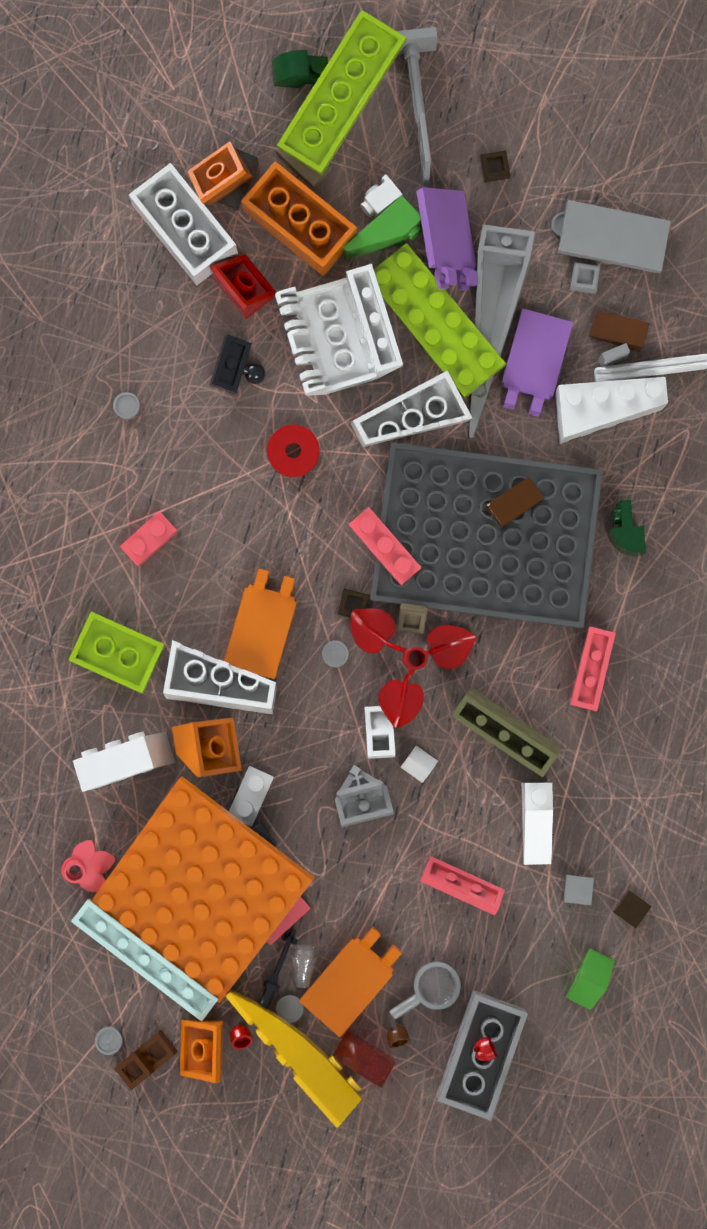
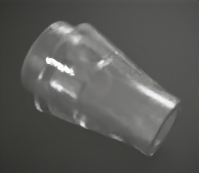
M295 945L294 951L291 952L294 985L297 987H310L311 977L318 957L314 946Z

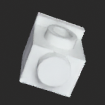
M385 174L382 177V184L380 186L376 184L366 192L364 202L360 206L368 217L373 216L376 219L403 194Z

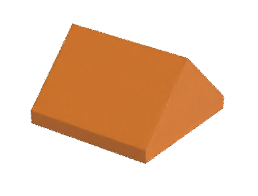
M231 141L187 171L200 201L208 206L213 205L253 177Z
M199 1019L181 1020L180 1076L220 1083L223 1076L224 1020L203 1019L202 1022Z

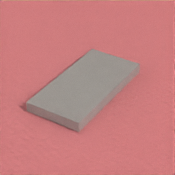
M568 200L558 253L660 274L663 267L671 221Z

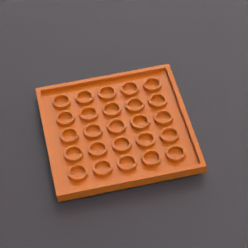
M181 776L91 901L121 923L122 926L138 936L144 943L164 956L165 959L185 972L187 976L219 998L217 1002L220 1003L315 877Z

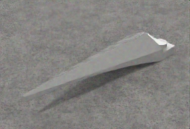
M483 224L478 247L475 326L499 356H501L531 264L536 233L534 231ZM494 376L472 392L470 412L472 419L470 420L469 429L471 440L474 438Z

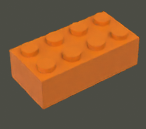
M276 161L241 200L244 213L323 277L343 255V247L357 236V227Z

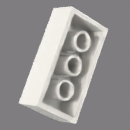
M171 163L129 194L132 206L196 286L212 274L210 268L213 265L238 255L235 242Z

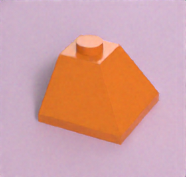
M234 717L192 722L172 727L176 754L197 778L242 771Z

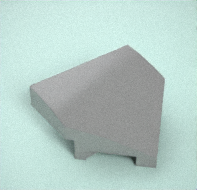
M353 765L350 774L340 790L337 791V797L335 798L341 827L393 815L391 799L384 782L377 780Z

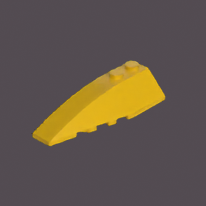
M231 989L226 994V998L250 1026L255 1024L257 1027L255 1031L264 1044L269 1047L273 1045L276 1048L274 1053L278 1061L283 1066L292 1067V1073L295 1076L293 1079L335 1127L338 1128L361 1101L362 1094L359 1091L362 1087L352 1076L347 1078L341 1071L343 1066L335 1056L332 1055L329 1058L322 1049L291 1023L272 1010L261 1007L259 1002Z

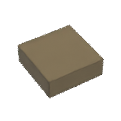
M401 603L397 630L424 634L428 606Z

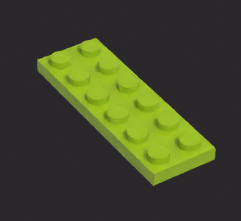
M361 10L278 142V149L318 174L323 175L404 46L406 37Z
M407 243L374 269L383 300L444 373L448 370L457 390L464 399L506 366L504 360L445 289H438L436 278Z

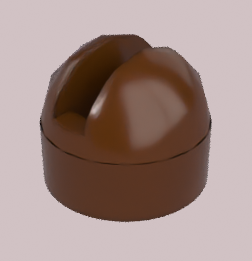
M396 1025V1030H393L392 1027L388 1029L387 1041L390 1048H399L410 1042L408 1032L403 1026Z

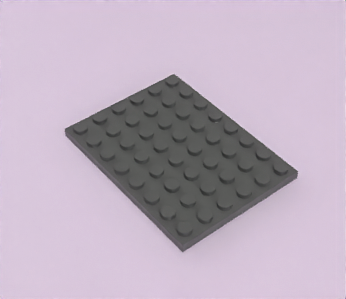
M391 442L381 521L422 568L400 586L376 558L370 601L401 605V603L428 606L427 609L583 629L603 470ZM527 477H530L544 499L500 529L486 510V505Z

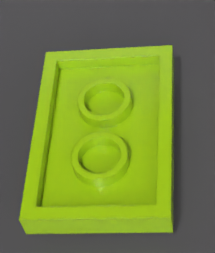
M90 612L69 661L143 694L164 650L165 644L94 612Z

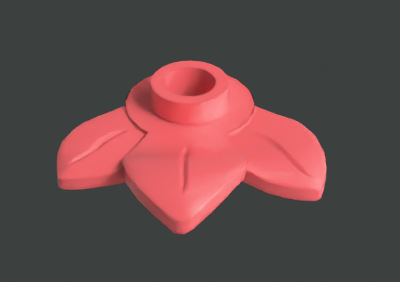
M92 840L83 841L76 845L72 857L64 861L61 873L66 881L74 884L79 883L86 891L98 892L106 881L103 874L112 867L115 857L106 851H95V845ZM74 865L79 866L80 871L75 873L71 870V867Z

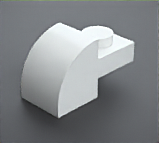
M380 706L365 707L368 759L395 757L393 725L382 712Z

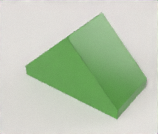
M589 948L566 998L591 1010L607 990L615 961Z

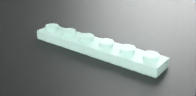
M87 899L71 922L201 1022L219 999L194 979L187 976L185 972L172 962L165 959L164 956L151 946L144 943L138 936L122 926L121 923L100 909L91 899Z

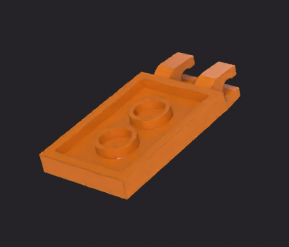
M258 568L254 585L249 584L248 588L245 587L224 661L242 670L244 669L275 680L297 605L295 597L291 596L295 579L284 576L280 593L265 589L270 572Z
M374 926L370 928L361 940L358 937L356 939L352 937L299 999V1002L338 1037L343 1035L394 975V969L391 965L402 954V951L394 944L382 958L371 950L370 947L381 936V932Z

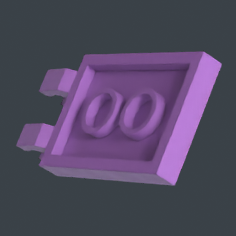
M425 187L417 190L429 268H435L438 289L446 290L449 288V285L457 284L458 290H469L470 286L478 285L477 271H475L477 265L464 191Z
M522 308L501 382L503 388L508 389L503 408L513 410L518 393L521 392L533 396L528 415L539 417L544 399H552L573 322Z

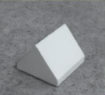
M415 746L401 765V768L423 783L438 761L418 746Z

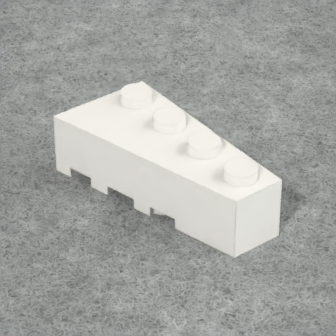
M447 370L353 420L351 426L362 447L467 422L472 419V416Z
M666 377L559 385L555 391L559 443L561 444L571 439L662 410L668 404Z
M172 640L163 691L166 699L273 714L277 690L276 682L232 666L225 661L205 655L203 652L188 648Z

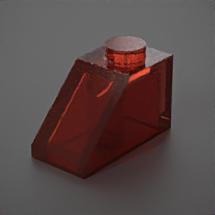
M348 1030L333 1054L355 1073L382 1088L395 1065L394 1057Z

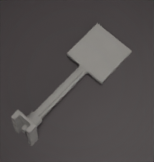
M436 27L397 31L406 37V42L398 55L404 54V59L408 63L414 118L418 126V146L424 187H429L431 159L418 60L420 59V52L436 51Z

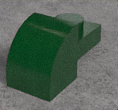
M293 50L276 56L272 60L274 86L299 88L301 84L315 85L328 64V57L307 55V50Z
M631 500L619 501L616 504V508H613L612 511L613 523L618 524V528H611L608 531L609 540L619 552L625 555L642 556L646 553L644 526H633Z

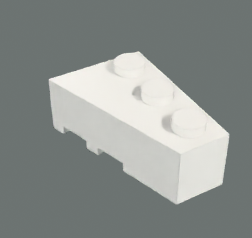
M143 731L128 736V742L121 744L120 740L104 744L105 750L98 752L97 748L81 752L82 758L73 760L82 792L112 784L140 773H146L161 766L176 763L167 733L163 732L145 736Z

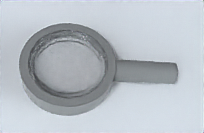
M433 961L423 965L416 973L414 979L415 994L391 1009L389 1012L396 1020L420 1003L435 1010L451 1006L457 1000L461 989L457 972L449 964L441 961Z

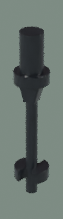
M291 928L289 935H282L281 939L286 941L274 973L268 981H264L263 986L265 989L259 1001V1005L263 1008H269L275 991L278 992L280 988L278 976L290 945H296L298 939L294 938L296 930Z

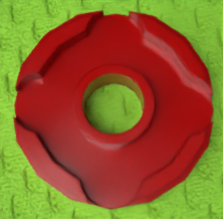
M296 424L285 425L276 430L269 439L267 446L268 461L273 469L282 476L289 478L303 477L318 463L320 455L318 440L304 426ZM290 445L299 446L301 449L300 455L296 458L288 457L286 454L287 447Z

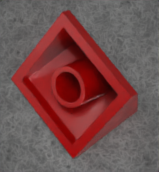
M246 254L215 264L210 268L213 280L245 319L271 301L277 293Z

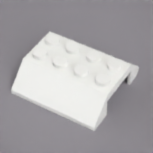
M372 264L346 271V278L299 292H296L295 287H291L275 294L278 306H283L279 309L281 315H297L298 320H290L284 324L285 330L290 331L287 333L293 356H299L295 358L296 365H312L313 370H306L299 375L301 381H306L302 384L306 396L325 395L377 380L403 366Z

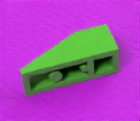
M401 195L343 247V256L346 259L403 244L408 239H415L422 231L420 214Z

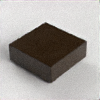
M506 150L480 154L484 183L510 179L511 175Z
M344 588L337 615L351 618L353 610L367 609L370 595Z
M627 890L612 912L636 929L652 906L630 890Z

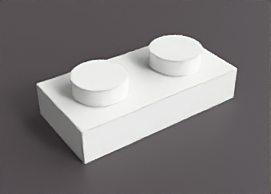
M249 766L229 812L244 824L252 827L274 776Z

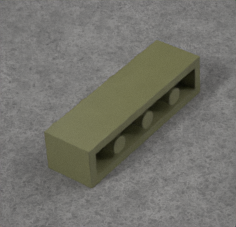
M470 687L452 714L453 718L541 777L546 774L561 749L559 745L472 687Z

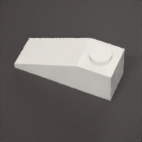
M521 783L524 865L551 864L553 826L552 783Z

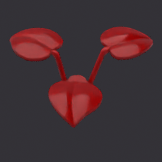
M376 608L355 609L352 611L350 619L352 637L357 646L363 651L375 654L385 644L387 647L403 654L402 662L408 668L403 682L391 680L381 688L379 693L380 708L395 728H401L410 723L422 708L424 702L422 687L415 683L408 684L414 671L423 668L427 663L428 656L433 654V661L437 666L444 669L457 668L467 659L472 646L477 640L474 634L464 628L453 625H441L432 629L427 635V643L431 648L430 650L425 651L419 647L407 650L388 641L395 633V623L392 616L386 611Z

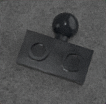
M229 334L225 335L210 386L236 394L242 374L252 384H259L264 380L266 373L261 364L251 363L246 365L252 343Z

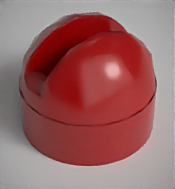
M243 1025L233 1027L230 1031L231 1046L238 1050L249 1047L253 1042L250 1030Z
M489 1036L476 1042L474 1046V1052H478L476 1058L481 1061H490L497 1058L494 1044Z

